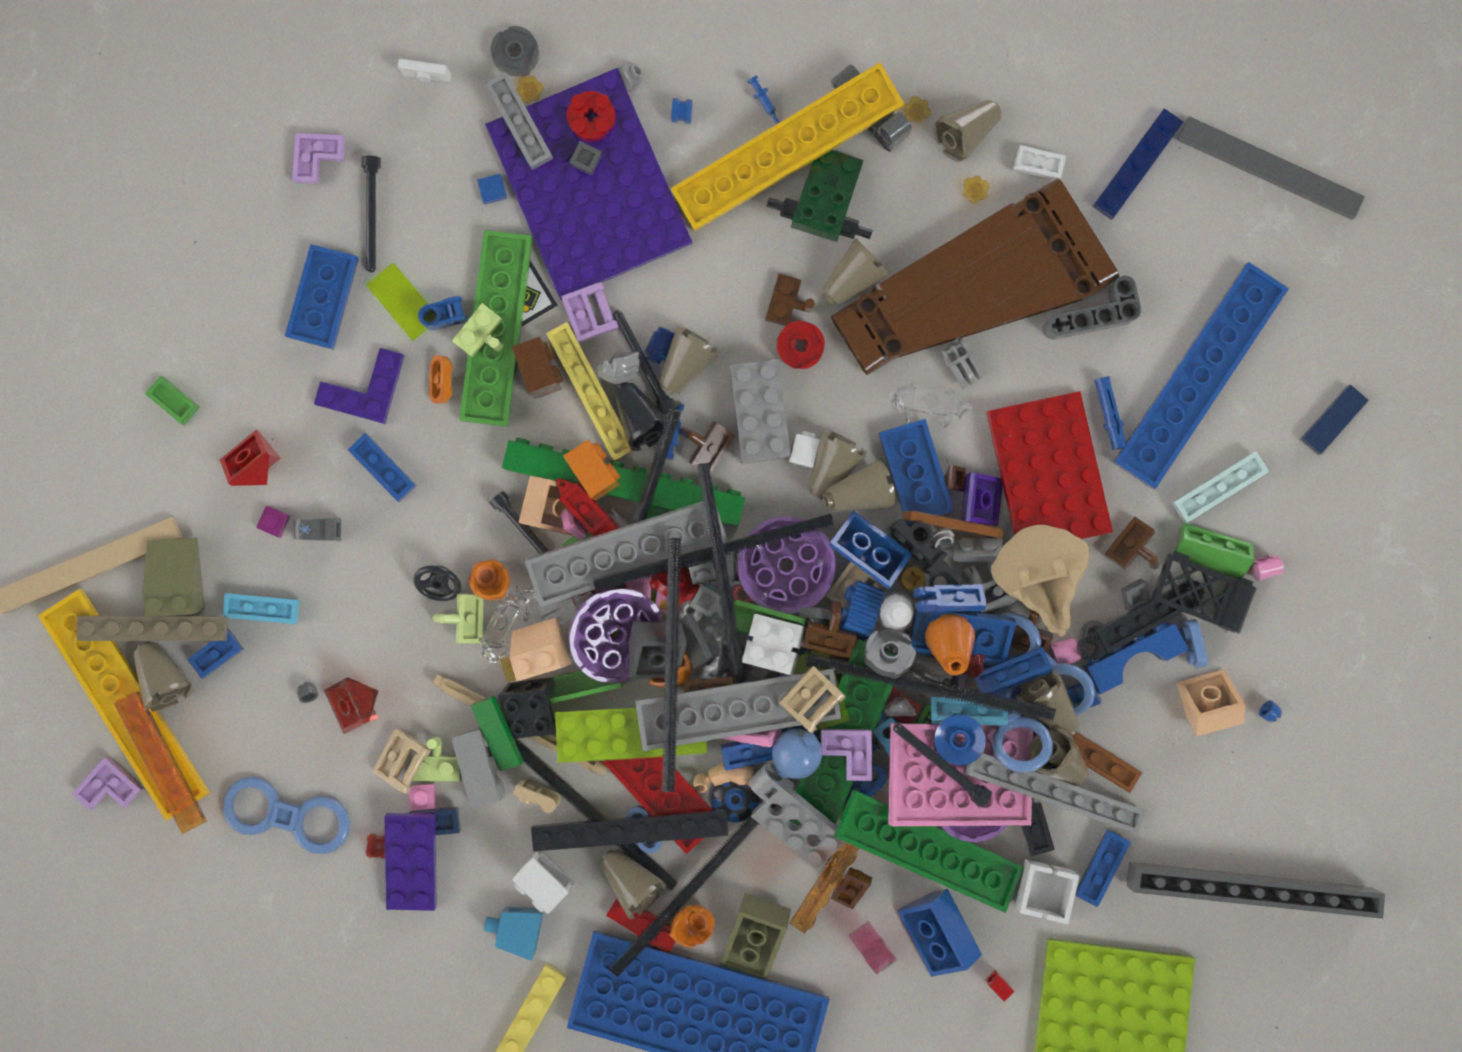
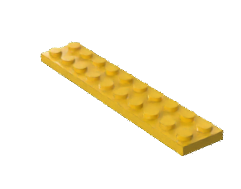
M879 62L670 189L696 232L903 108L905 104L883 65Z
M78 589L39 614L38 617L166 821L170 820L211 792L160 711L152 712L150 708L148 711L145 710L142 703L138 676L116 641H77V616H100L84 590Z

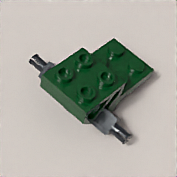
M834 150L829 151L812 162L799 201L785 198L783 202L769 197L766 207L781 211V217L792 220L791 228L834 242L838 241L840 235L854 239L855 235L870 240L873 232L871 229L859 226V220L846 217L864 160Z

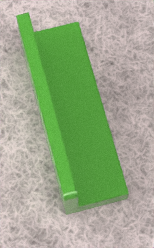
M1183 523L1179 529L1180 542L1175 551L1188 555V561L1239 579V577H1244L1254 562V547L1251 543Z
M740 600L734 601L738 632L749 635L754 614L805 627L806 631L807 624L804 618Z
M582 670L554 676L555 687L551 691L552 698H550V702L552 704L621 688L625 683L600 682L589 677Z

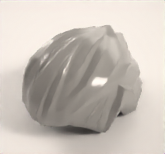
M624 352L623 357L614 354L610 361L604 360L597 364L598 375L613 384L631 381L633 378H636V372L639 371V352Z

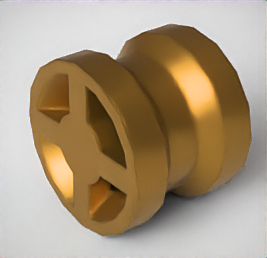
M917 567L905 568L899 575L900 585L906 590L914 591L919 587H923L925 574Z

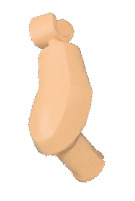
M722 762L708 770L709 775L707 776L702 773L697 774L694 777L693 786H697L698 793H705L709 782H713L715 786L731 781L738 785L746 784L750 787L749 780L756 773L752 765L725 771Z

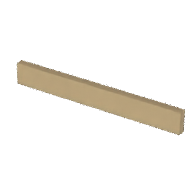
M171 517L0 588V613L6 614L146 556L148 540L183 538L175 518Z

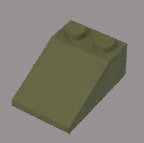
M197 537L147 541L143 583L145 617L196 614L205 609Z
M745 893L720 966L767 979L786 933L791 909Z

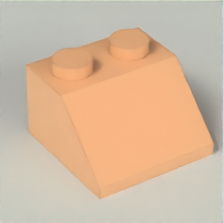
M530 476L518 523L573 536L564 530L561 512L568 508L559 500L561 496L556 481Z
M558 617L512 631L509 658L516 681L572 664Z
M1224 669L1177 682L1186 718L1196 736L1244 724L1245 703Z

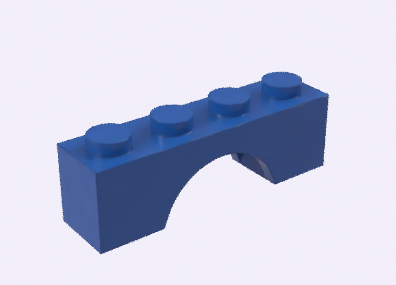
M1164 622L1153 628V631L1140 635L1131 640V642L1096 660H1087L1088 663L1083 665L1082 668L1092 679L1097 692L1102 694L1123 683L1124 667L1134 655L1141 652H1149L1159 660L1168 661L1188 651V648L1176 624H1166Z

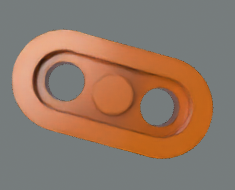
M436 355L430 363L429 396L433 403L446 404L452 396L451 373L453 365L447 356Z

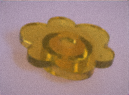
M530 76L529 79L521 77L518 80L519 86L516 88L524 103H529L532 99L534 101L539 100V94L544 90L543 84L537 81L535 76Z
M918 96L910 98L909 103H906L904 106L905 116L909 122L915 121L917 124L923 122V119L930 117L931 110L927 107L928 101L925 99L921 100Z
M975 176L973 179L967 178L963 182V187L965 188L962 192L963 196L968 197L971 203L976 204L980 199L984 200L987 198V191L990 185L988 181L982 180L980 176Z

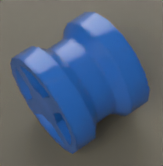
M673 98L672 123L684 121L686 124H691L692 99L680 101L678 98Z

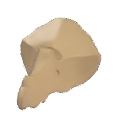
M1047 525L1030 526L1020 530L1002 547L991 566V574L995 583L1003 591L1020 600L1029 609L1036 611L1048 630L1062 637L1070 629V603L1074 598L1077 585L1087 569L1090 559L1089 547L1085 541L1064 529Z

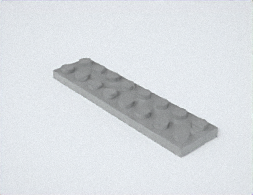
M701 501L525 559L540 607L594 590V578L596 580L597 577L600 579V576L602 578L605 576L606 578V575L609 577V574L612 576V573L615 575V572L618 574V571L621 573V571L624 572L626 570L627 572V569L630 571V568L633 570V567L636 569V566L639 568V566L642 567L645 564L648 566V563L651 565V562L654 564V562L657 563V561L660 562L663 559L666 561V558H669V538H680L682 540L680 542L682 543L680 545L682 546L680 548L682 551H679L682 555L712 546L709 544L712 543L709 542L711 539L708 538L710 533L707 532L709 531L707 529L709 526H706L708 525L706 523L708 520H705L707 519L705 517L707 514H704L706 508H703L705 506L703 503L705 502ZM717 512L719 517L720 529L722 533V541L723 543H725L728 541L723 529L719 512Z
M833 669L819 670L836 687ZM806 673L677 693L678 696L676 697L678 699L676 700L678 702H675L678 704L676 705L677 718H675L677 719V731H675L677 732L675 734L677 736L675 737L677 743L675 745L802 725L779 702ZM826 690L803 716L809 719L831 693ZM665 696L635 700L643 751L665 748L663 746V741H665L663 740L665 738L663 737L665 735L663 734L665 732L663 725H666L663 724V722H666L663 721V719H666L663 717L665 716L664 709H666L664 708L666 706L664 705L666 703L664 702ZM839 702L835 704L820 722L841 719Z

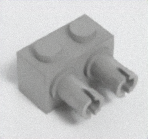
M983 562L992 576L991 566L993 563ZM976 565L970 566L971 569L966 568L962 571L969 585H983L987 606L985 611L975 612L992 614L1020 601L1003 591L995 583L994 579L984 583Z

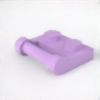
M602 282L561 296L579 343L619 328L617 321L613 319L603 292L605 288ZM590 295H594L605 323L598 326L588 300Z

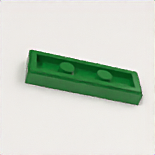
M495 696L473 703L471 708L499 770L503 771L521 765L524 761Z

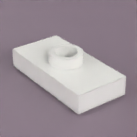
M399 59L398 69L403 76L415 77L422 82H430L431 80L450 82L451 73L446 65L408 59Z
M1019 145L1013 171L1052 180L1057 178L1061 180L1066 155Z

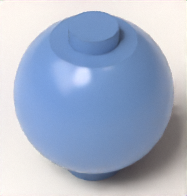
M799 728L783 732L775 741L772 749L774 770L783 778L801 779L813 774L819 767L822 759L821 745L815 735Z

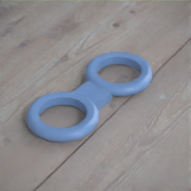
M1012 612L999 614V616L1015 618L1016 625L1023 628L1029 635L1030 648L1021 655L1041 648L1039 630L1031 620L1023 615ZM1046 653L1054 670L1058 671L1060 675L1073 676L1079 680L1084 688V698L1081 702L1072 705L1076 716L1087 711L1094 702L1095 697L1092 679L1084 670L1075 665L1067 663L1057 664ZM1008 654L1006 661L1011 660V659L1016 658V657L1021 656V655H1014V656H1013V655H1009V654Z
M970 660L967 670L955 676L956 689L957 686L959 688H966L965 679L973 670L991 668L997 664ZM1013 688L1003 691L998 695L1000 698L1003 696V698L1009 697L1010 699ZM1010 710L1008 713V725H996L997 729L993 734L992 748L995 756L1005 767L1016 772L1027 773L1038 770L1048 762L1052 754L1053 741L1050 733L1041 722L1030 717L1020 716V713L1017 715V712L1014 714V711L1011 714ZM1018 727L1034 731L1042 742L1040 754L1028 761H1019L1010 757L1005 752L1002 744L1007 732Z
M246 777L237 780L231 785L223 798L222 812L225 821L233 830L241 834L256 835L265 832L271 826L293 832L295 840L300 846L315 854H327L337 850L345 842L349 834L350 819L347 810L339 801L331 797L316 796L307 799L298 806L280 801L277 791L269 782L261 778ZM247 787L261 790L269 802V812L266 818L261 823L255 825L240 821L233 809L237 793ZM317 806L331 809L337 815L339 821V831L336 837L331 842L325 844L310 840L303 828V821L307 812Z

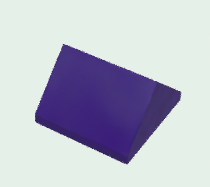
M970 472L965 475L961 511L962 521L998 526L1002 495L1001 478L976 472Z

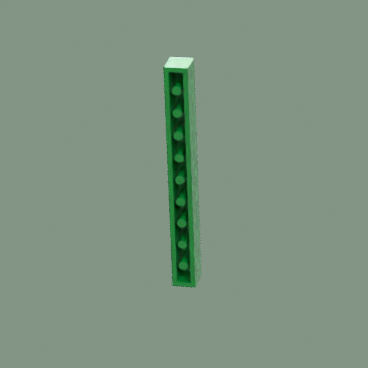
M516 437L515 441L508 440L502 469L556 482L558 478H562L574 483H580L563 456L571 450L563 449L562 453L553 451L554 447L547 444L539 443V447L529 445L530 441ZM610 460L609 463L614 466L620 475V478L617 479L620 485L605 495L640 502L638 501L639 499L641 500L639 497H642L640 494H643L641 491H644L642 488H645L643 485H646L644 482H647L645 479H648L646 476H649L647 475L648 469L633 466V470L623 468V463ZM661 472L651 506L674 511L704 500L702 499L704 496H701L703 493L700 492L702 487L694 485V480L680 478V482L671 480V475ZM713 485L714 498L716 499L721 522L738 527L745 497H741L742 492L727 489V493L717 491L718 486Z

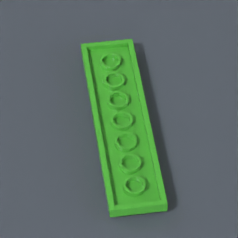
M484 230L473 314L483 303L502 318V321L491 335L502 343L503 349L499 352L495 351L484 342L473 357L468 354L459 418L461 422L509 427L517 366L512 346L520 343L533 237L530 235Z

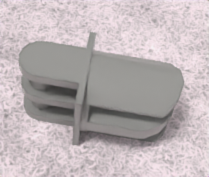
M962 338L958 339V343L954 345L952 343L949 344V348L946 350H940L947 368L950 367L962 389L967 387L966 381L972 384L975 382V377L978 380L983 378L971 357L972 352L969 351ZM962 349L965 354L962 357L958 353V350ZM951 354H953L956 359L954 362H951V360L948 357Z

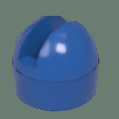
M1271 700L1265 702L1259 710V716L1268 722H1276L1277 718H1281L1282 715L1281 708Z

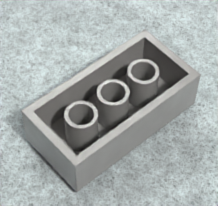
M779 359L730 365L742 464L790 458Z

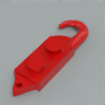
M562 478L557 479L561 496L559 500L591 535L597 536L619 529L603 508L589 497L579 482L574 483Z

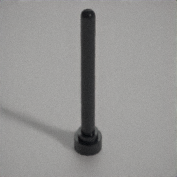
M366 155L361 157V167L364 168V173H366V270L369 273H373L376 270V174L378 169H381V158Z
M614 311L613 316L632 352H639V365L657 398V407L665 415L668 414L667 412H670L668 409L677 408L674 399L666 395L664 390L661 389V385L622 311Z
M505 491L497 494L489 502L494 510L498 509L500 513L503 511L539 554L549 551L528 525L518 523L520 516L510 506V497Z
M899 723L894 725L893 730L896 734L966 789L972 802L979 807H983L988 803L992 796L990 789L985 785H975Z

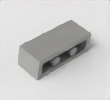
M481 728L452 737L451 740L471 809L500 801L503 798V793H505L504 783L502 779L498 780L496 773L498 766L491 755Z

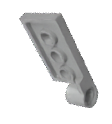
M766 763L750 778L749 784L751 789L764 800L753 810L751 817L815 869H818L846 844V842L833 837L837 825L793 790L794 783L787 778L779 776L774 770V764ZM771 804H779L782 810H774ZM797 819L801 822V825L795 826L789 820ZM815 834L820 838V840L813 841L808 837V835Z

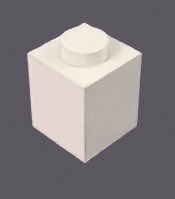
M802 431L801 435L796 434L789 464L813 469L820 439L815 438L816 434Z

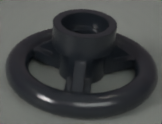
M424 566L414 574L413 583L419 593L431 600L449 601L456 598L457 594L461 592L459 578L444 566ZM430 573L429 578L421 580L424 574ZM449 579H450V580L453 582V584H454V589H453V591L449 588V585H448ZM426 588L440 590L443 594L433 593Z

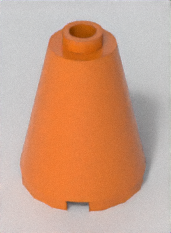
M940 615V618L929 623L925 631L926 645L947 673L951 675L962 674L969 665L975 641L974 629L968 620L961 615Z

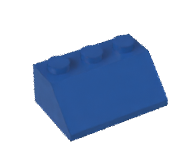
M852 511L829 543V546L887 589L892 586L912 556L911 552L855 511Z
M948 889L929 893L897 911L931 977L968 970L982 955Z

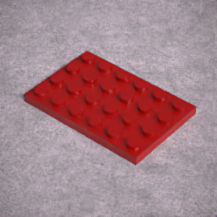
M1081 391L986 412L1014 535L1024 528L1035 525H1047L1064 529L1080 539L1113 532Z

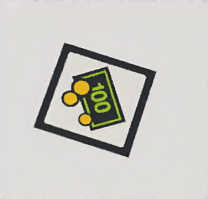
M531 260L522 327L558 306Z

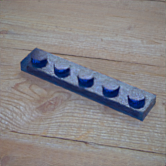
M1164 108L1092 207L1112 220L1178 131L1183 121Z

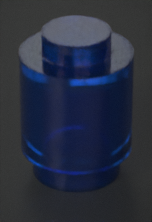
M658 327L657 331L653 332L644 351L648 355L647 359L658 365H660L661 361H666L674 333L662 327Z

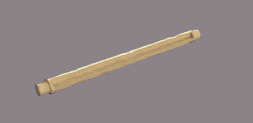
M437 674L432 682L441 691L465 702L469 706L486 699L448 677L444 678ZM555 735L528 737L557 753ZM600 761L575 762L593 773L595 771L602 776L607 770L606 765Z

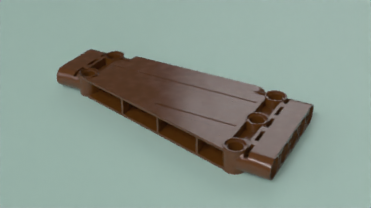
M1057 178L1034 193L1028 194L1016 204L1011 203L879 283L872 289L873 291L862 295L855 302L833 314L831 319L863 372L869 375L894 359L1083 301L1119 278V273L1067 188ZM1026 203H1034L1036 211H1030ZM1052 243H1058L1062 251H1054ZM1077 284H1084L1087 288V293H1081L1077 288ZM865 301L871 302L873 310L870 312L864 311L861 303ZM887 343H896L899 351L896 353L889 352L886 347Z

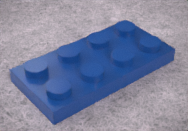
M310 244L285 337L334 350L359 261L357 256Z
M926 419L878 433L902 512L917 511L937 516L953 512V505ZM905 521L907 525L914 524V522Z
M916 610L910 634L913 650L915 648V652L932 654L925 642V631L929 623L940 618V615L958 614L968 620L975 632V641L970 660L997 665L1006 662L1016 626L1015 618L973 611L936 612L934 610L930 613H922Z

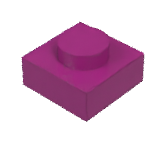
M265 506L256 528L281 538L290 515L270 506Z

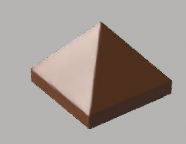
M955 465L949 466L944 475V480L949 490L964 492L966 468Z

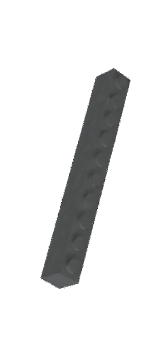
M1129 862L1127 887L1134 893L1383 919L1385 893L1372 887Z

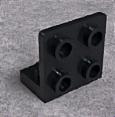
M553 677L509 682L498 695L506 723L514 739L553 735L556 733V724L548 699L549 694L555 687Z

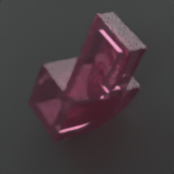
M869 920L849 934L850 939L863 955L867 964L877 975L897 961L894 952L883 937L877 933Z

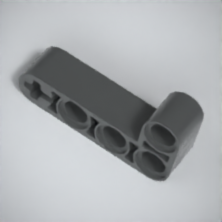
M850 64L831 79V84L836 89L860 73ZM897 112L869 127L868 130L882 147L890 152L909 137L912 126L903 113Z
M1121 276L1112 282L1108 288L1110 299L1108 304L1052 316L1043 326L1045 336L1051 340L1123 326L1133 322L1141 314V305L1134 279L1130 276ZM1118 284H1123L1126 287V294L1118 291ZM1123 307L1131 310V317H1126L1123 314ZM1099 312L1107 314L1108 322L1100 320ZM1076 317H1081L1084 320V327L1076 325ZM1067 322V326L1062 327L1060 330H1057V328H1052V325L1054 323L1056 326H1059Z

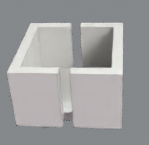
M754 614L749 636L753 637V641H747L742 662L794 675L799 654L792 652V648H801L805 627Z
M536 851L512 879L515 882L514 887L521 894H527L533 900L532 904L540 912L545 911L547 914L569 893L574 884V881L543 851Z
M1025 859L1014 907L1022 914L1042 918L1043 915L1047 920L1069 925L1079 875L1071 869L1055 865L1050 867L1046 863Z

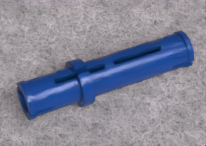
M1110 376L1096 379L1094 382L1106 423L1104 429L1108 431L1111 449L1117 450L1127 447L1122 428L1124 423L1119 417Z

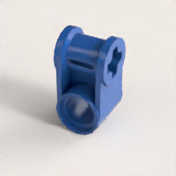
M453 296L439 302L424 305L418 313V318L422 325L431 331L460 325L468 321L461 306V296ZM433 312L437 314L435 321L431 323L425 322V317L428 313Z

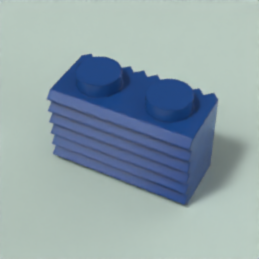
M861 581L849 585L844 594V599L847 601L845 607L841 608V621L838 628L857 633V638L868 639L874 631L885 591Z

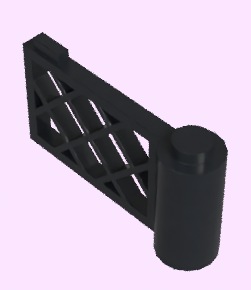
M1174 551L1173 554H1167L1151 600L1214 624L1224 630L1240 634L1257 590L1253 586L1254 582L1239 577L1237 581L1188 561V555L1178 551ZM1173 561L1179 563L1183 571L1182 574L1174 578L1170 572ZM1199 571L1202 573L1205 582L1194 586L1190 574ZM1185 577L1190 589L1179 593L1175 581ZM1218 580L1226 582L1223 592L1216 595L1212 583ZM1170 584L1175 596L1167 600L1161 598L1160 595L1163 587ZM1207 586L1211 598L1201 602L1196 590ZM1192 593L1196 605L1186 608L1181 597ZM1211 602H1214L1216 607L1213 618L1206 615L1203 607Z

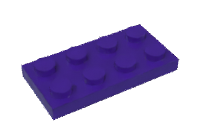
M386 813L384 816L386 910L435 911L437 908L436 814Z

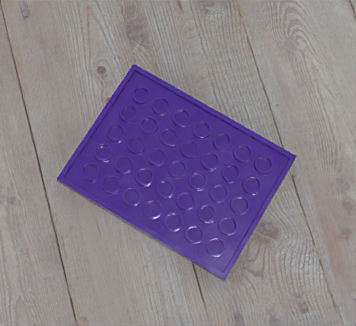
M617 68L526 106L529 115L553 157L552 160L533 170L503 116L485 124L560 300H562L561 296L596 283H603L693 244ZM586 91H596L608 96L616 114V122L612 131L610 130L602 140L595 142L580 139L571 130L567 121V109L572 97ZM589 111L585 117L588 118L589 122H593V119L598 117V114H595L594 111ZM580 141L602 151V157L593 175L570 166L569 162Z

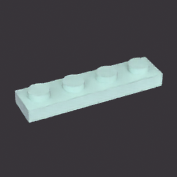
M1257 451L1252 452L1173 501L1172 505L1183 522L1188 523L1267 474L1269 470Z

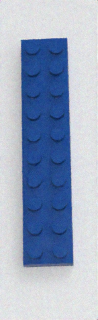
M1247 262L1127 440V447L1121 449L1113 463L1150 488L1156 489L1289 288L1255 265Z

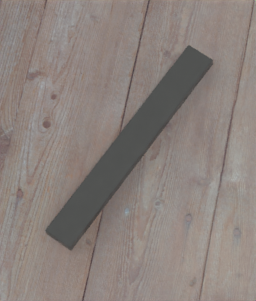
M1190 116L1187 118L1177 139L1186 145L1351 220L1356 217L1365 197Z

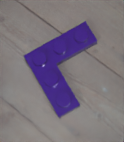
M379 348L367 394L320 381L314 405L386 424L405 355Z

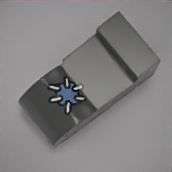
M341 519L294 520V539L341 541Z

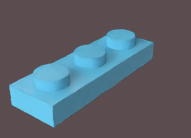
M225 593L222 616L233 619L298 624L300 600Z
M931 697V724H940L944 719L952 715H966L975 719L980 725H1008V709L1006 712L1005 709L1001 711L1002 708L998 711V707L995 710V706L994 709H992V706L989 709V705L986 708V704L984 707L983 704L980 706V703L978 706H976V703L973 705V702L970 704V701L967 704V700L965 703L964 699L962 702L961 699L958 701V698L955 701V697L953 700H951L952 697L950 699L948 697L947 699L945 697Z

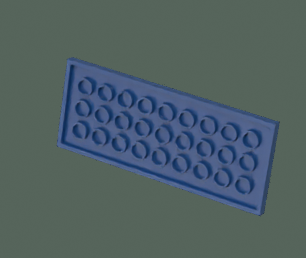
M594 930L568 1020V1029L649 1052L816 1051L830 1000L829 996L763 979L674 952H665L649 945L641 951L639 956H636L637 958L628 965L626 970H623L624 972L619 977H616L609 971V966L613 967L612 964L615 965L614 961L617 962L616 959L619 960L618 956L621 958L620 954L623 956L622 952L626 953L625 950L628 951L627 947L630 948L629 945L632 946L631 943L634 944V942Z

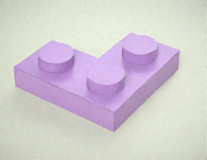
M295 133L292 181L295 183L319 184L320 161L344 162L346 138L343 135Z
M822 729V755L847 756V780L872 781V729Z
M107 756L101 760L72 795L89 810L94 809L107 794L115 799L123 808H126L142 792L144 787Z

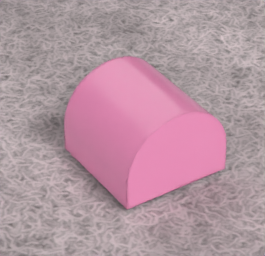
M1274 555L1254 559L1250 566L1251 573L1257 581L1283 574L1284 571L1282 559Z
M1074 638L1050 643V652L1057 664H1072L1081 661Z

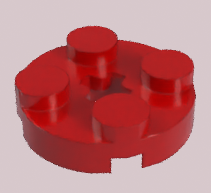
M586 91L572 97L567 109V121L571 130L580 139L595 142L602 140L610 130L612 131L616 122V114L608 96L596 91ZM589 111H594L595 114H598V117H595L593 122H589L588 118L585 117Z
M794 321L786 325L776 340V350L779 358L792 369H807L814 366L820 361L825 348V339L821 330L814 324L804 321ZM799 338L800 341L805 340L807 342V345L804 346V352H801L800 349L795 350L796 339Z
M684 566L679 570L681 571L679 573L681 574L679 576L681 577L679 579L681 585L678 586L681 587L679 588L681 590L679 593L681 594L678 596L681 597L678 598L680 599L678 601L680 604L678 605H682L685 601H690L699 587L698 584L693 585L690 571ZM665 571L662 574L659 572V575L656 573V576L653 574L649 583L651 588L667 597L668 573Z

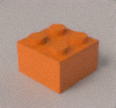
M588 439L563 455L591 499L596 501L620 485L617 481L620 475L611 463L606 464L604 458L607 455L597 442L593 444Z

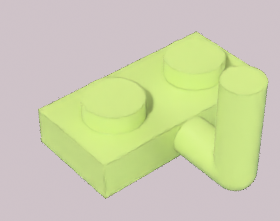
M482 303L452 342L471 357L477 353L484 342L499 352L503 349V345L491 334L500 324L502 318Z
M457 594V614L436 613L432 619L435 623L456 624V643H482L484 599L476 595Z
M440 737L428 740L427 747L432 749V754L428 755V757L425 756L412 781H460L461 772L457 757L441 755L442 740Z

